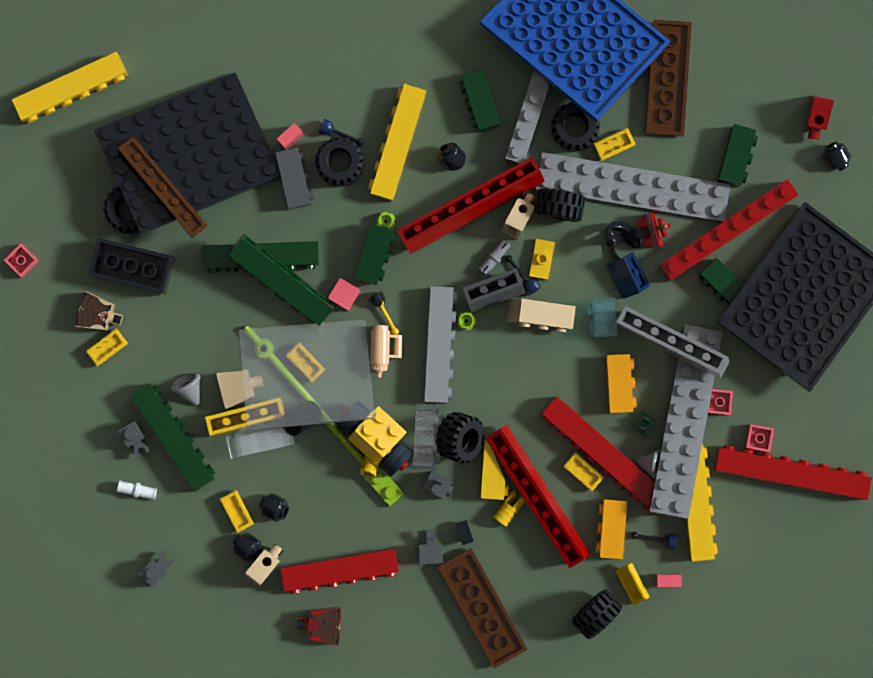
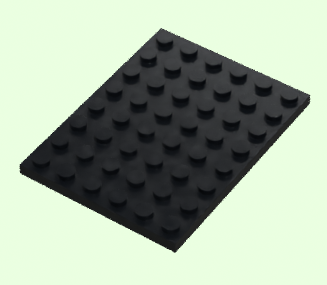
M236 72L94 129L140 236L177 220L118 151V148L132 137L136 139L196 212L281 177L279 167Z
M804 202L716 323L805 390L811 392L873 305V252L808 203Z

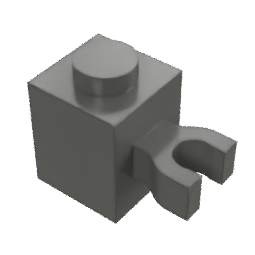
M134 421L118 431L127 448L134 447V453L137 458L141 457L139 454L141 447L145 449L146 453L151 451L142 442L147 437L138 422Z
M431 471L423 489L444 499L445 496L449 497L454 487L451 486L452 482Z
M426 530L427 544H419V548H415L416 560H419L420 564L443 563L442 543H434V530Z
M165 551L160 554L158 562L155 559L151 560L139 573L152 587L156 586L168 573L165 567L172 565L175 561L172 558L168 563L164 562L163 557L167 554Z

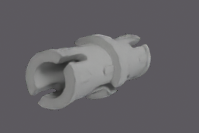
M503 239L500 240L492 252L490 251L487 254L486 260L478 267L481 272L486 268L483 272L486 276H488L497 263L501 262V257L511 247L510 244H505L506 241Z

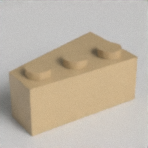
M509 299L506 322L517 323L520 327L530 328V325L537 326V329L548 330V327L555 328V332L566 333V329H573L576 306L529 299Z

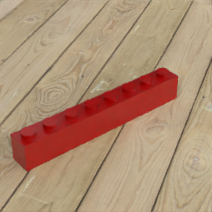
M530 157L399 228L397 231L407 250L412 254L545 182L535 160L533 157Z
M787 179L660 264L659 268L670 282L798 196V193Z
M556 396L541 413L544 416L542 420L550 427L552 424L558 428L556 432L564 439L568 437L573 441L571 445L579 452L583 450L587 454L585 458L593 465L598 463L602 467L600 471L607 477L611 475L615 478L616 481L614 483L620 489L624 490L626 488L631 492L629 496L636 503L641 501L645 505L643 509L651 516L656 514L650 512L655 482Z
M506 424L485 439L569 569L586 559L590 555L589 550L509 426Z
M723 445V448H718L714 471L868 500L872 477H868L867 472L856 471L853 474L848 473L847 468L841 467L832 470L829 469V465L818 463V466H811L810 461L799 459V463L791 462L792 458L785 456L775 459L772 458L773 454L761 452L760 456L753 454V450L743 448L742 452L734 451L735 447Z

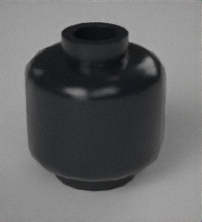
M835 141L824 148L823 158L831 170L838 169L842 171L849 166L848 163L852 157L843 143Z
M451 142L440 147L437 159L447 170L456 171L464 166L466 154L456 143Z
M275 494L263 497L259 504L262 516L274 522L284 520L289 512L287 500Z
M250 533L238 535L233 541L234 553L245 561L256 560L262 552L261 541Z

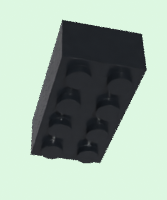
M98 238L88 275L166 295L175 257Z

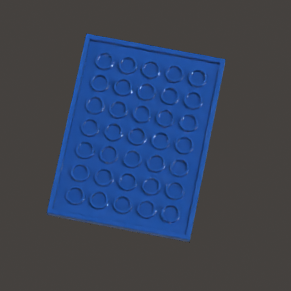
M500 0L479 24L595 122L607 112L670 44V40L621 0Z

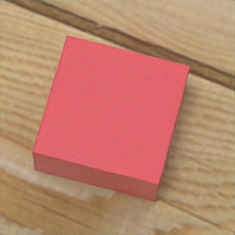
M294 123L277 138V141L287 150L304 134Z
M21 243L4 259L22 278L39 262Z
M340 278L328 299L349 311L361 290Z
M712 389L708 413L731 415L733 391Z
M749 424L745 448L770 452L774 428Z
M655 574V586L682 587V575Z

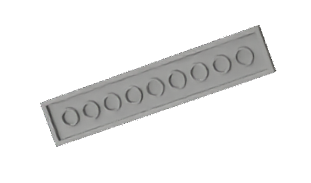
M542 152L539 169L545 182L537 185L536 191L541 188L560 189L581 194L589 200L717 222L725 221L731 184Z
M690 325L684 326L683 335L719 352L723 332ZM678 358L650 512L688 520L715 376Z

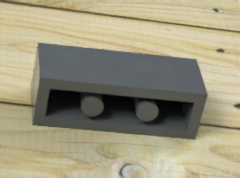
M297 147L276 152L288 209L293 210L312 205L311 200H314L312 188L308 189L307 182L310 179L308 170L304 171L302 163H306L303 151L299 152Z
M517 268L463 287L472 313L526 293Z

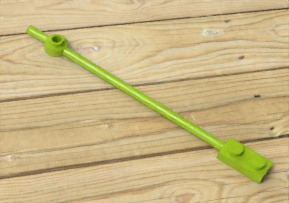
M246 326L242 331L255 344V354L261 359H268L305 402L312 401L316 403L275 357L272 343L268 340H260L253 330ZM262 346L267 347V351L265 353H262L260 351V348ZM321 409V420L362 465L365 457ZM379 467L376 478L365 477V479L385 502L391 506L404 493Z

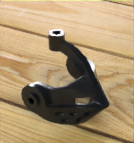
M613 221L606 226L604 245L609 250L614 261L621 259L615 251L616 243H627L633 248L642 247L643 238L631 225L621 221ZM612 230L620 232L621 235L613 233Z

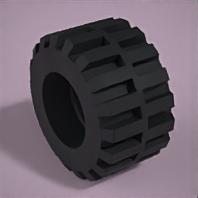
M569 102L567 105H562L556 111L551 124V132L555 142H558L561 148L564 147L567 151L574 150V152L583 151L596 140L600 131L599 120L595 122L573 102ZM572 116L582 118L587 125L585 134L580 137L568 135L564 129L565 121Z
M340 136L338 138L332 137L330 138L331 140L324 141L323 145L318 148V153L315 156L317 171L320 177L326 183L332 184V186L337 187L338 185L343 187L347 184L350 185L359 178L358 176L363 171L364 161L362 152L351 139H345ZM337 151L346 152L351 158L350 167L340 173L332 171L328 165L329 157Z
M119 187L113 188V191L107 194V200H104L105 207H103V212H105L106 220L113 228L122 233H138L139 231L133 219L124 220L119 216L118 207L124 198Z
M541 188L538 189L534 212L546 218L579 222L582 221L586 197L575 192Z
M449 413L446 418H443L441 425L439 424L438 432H436L437 439L435 444L437 445L436 449L439 455L462 464L470 463L476 459L477 454L481 452V447L484 444L483 440L485 439L483 423L480 419L464 413Z
M607 589L602 590L573 617L572 624L588 640L592 639L618 616L623 606Z

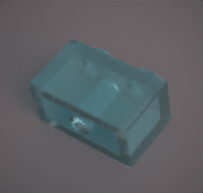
M614 297L591 299L590 304H587L588 315L592 317V323H589V333L593 334V338L618 336Z

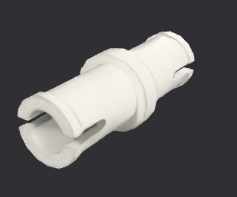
M120 480L117 492L134 495V498L139 496L155 500L158 488Z

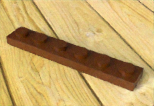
M134 137L118 148L122 156L191 238L207 227L203 219Z

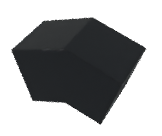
M467 520L456 523L462 545L474 542Z

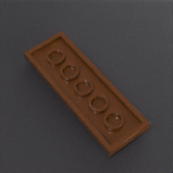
M654 19L653 27L670 40V44L650 64L645 134L684 137L692 22Z
M472 548L438 566L493 668L528 650Z

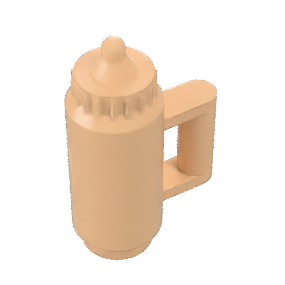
M373 325L370 341L371 370L376 372L377 378H381L383 371H387L389 358H402V335H390L388 326ZM390 338H395L394 355H389Z

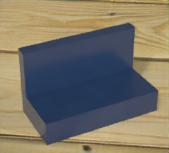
M634 252L607 264L623 299L639 294L650 286Z

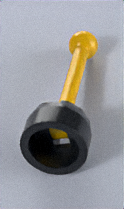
M381 291L369 297L371 304L375 307H380L392 329L391 333L398 335L399 330L395 328L383 306L385 303L383 292Z

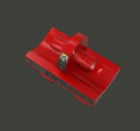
M655 213L645 214L646 217L637 220L640 230L649 228L650 231L649 236L642 237L644 247L655 248L664 246L662 238L668 236L666 229L671 228L670 224H664L663 218L656 219Z

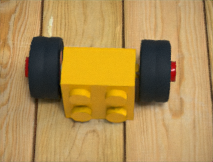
M358 401L351 408L347 407L342 412V418L338 421L336 427L345 436H349L353 432L348 440L375 465L387 455L388 457L379 467L391 477L398 470L402 471L409 464L407 460L413 454V451L404 442L392 450L407 432L379 406L362 422L370 411Z

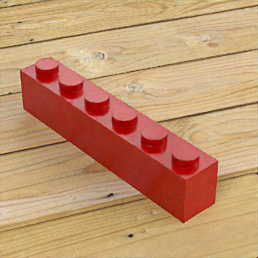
M395 548L281 568L284 591H289V594L300 593L302 588H308V591L320 589L319 585L327 584V588L339 586L338 582L346 581V584L357 583V579L365 578V581L375 580L377 575L383 574L384 578L396 576L395 572H399Z

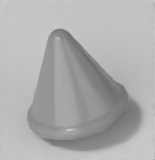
M198 373L186 374L178 378L171 385V392L176 393L193 405H199L200 375Z
M657 449L633 461L639 469L654 480H656L661 449Z

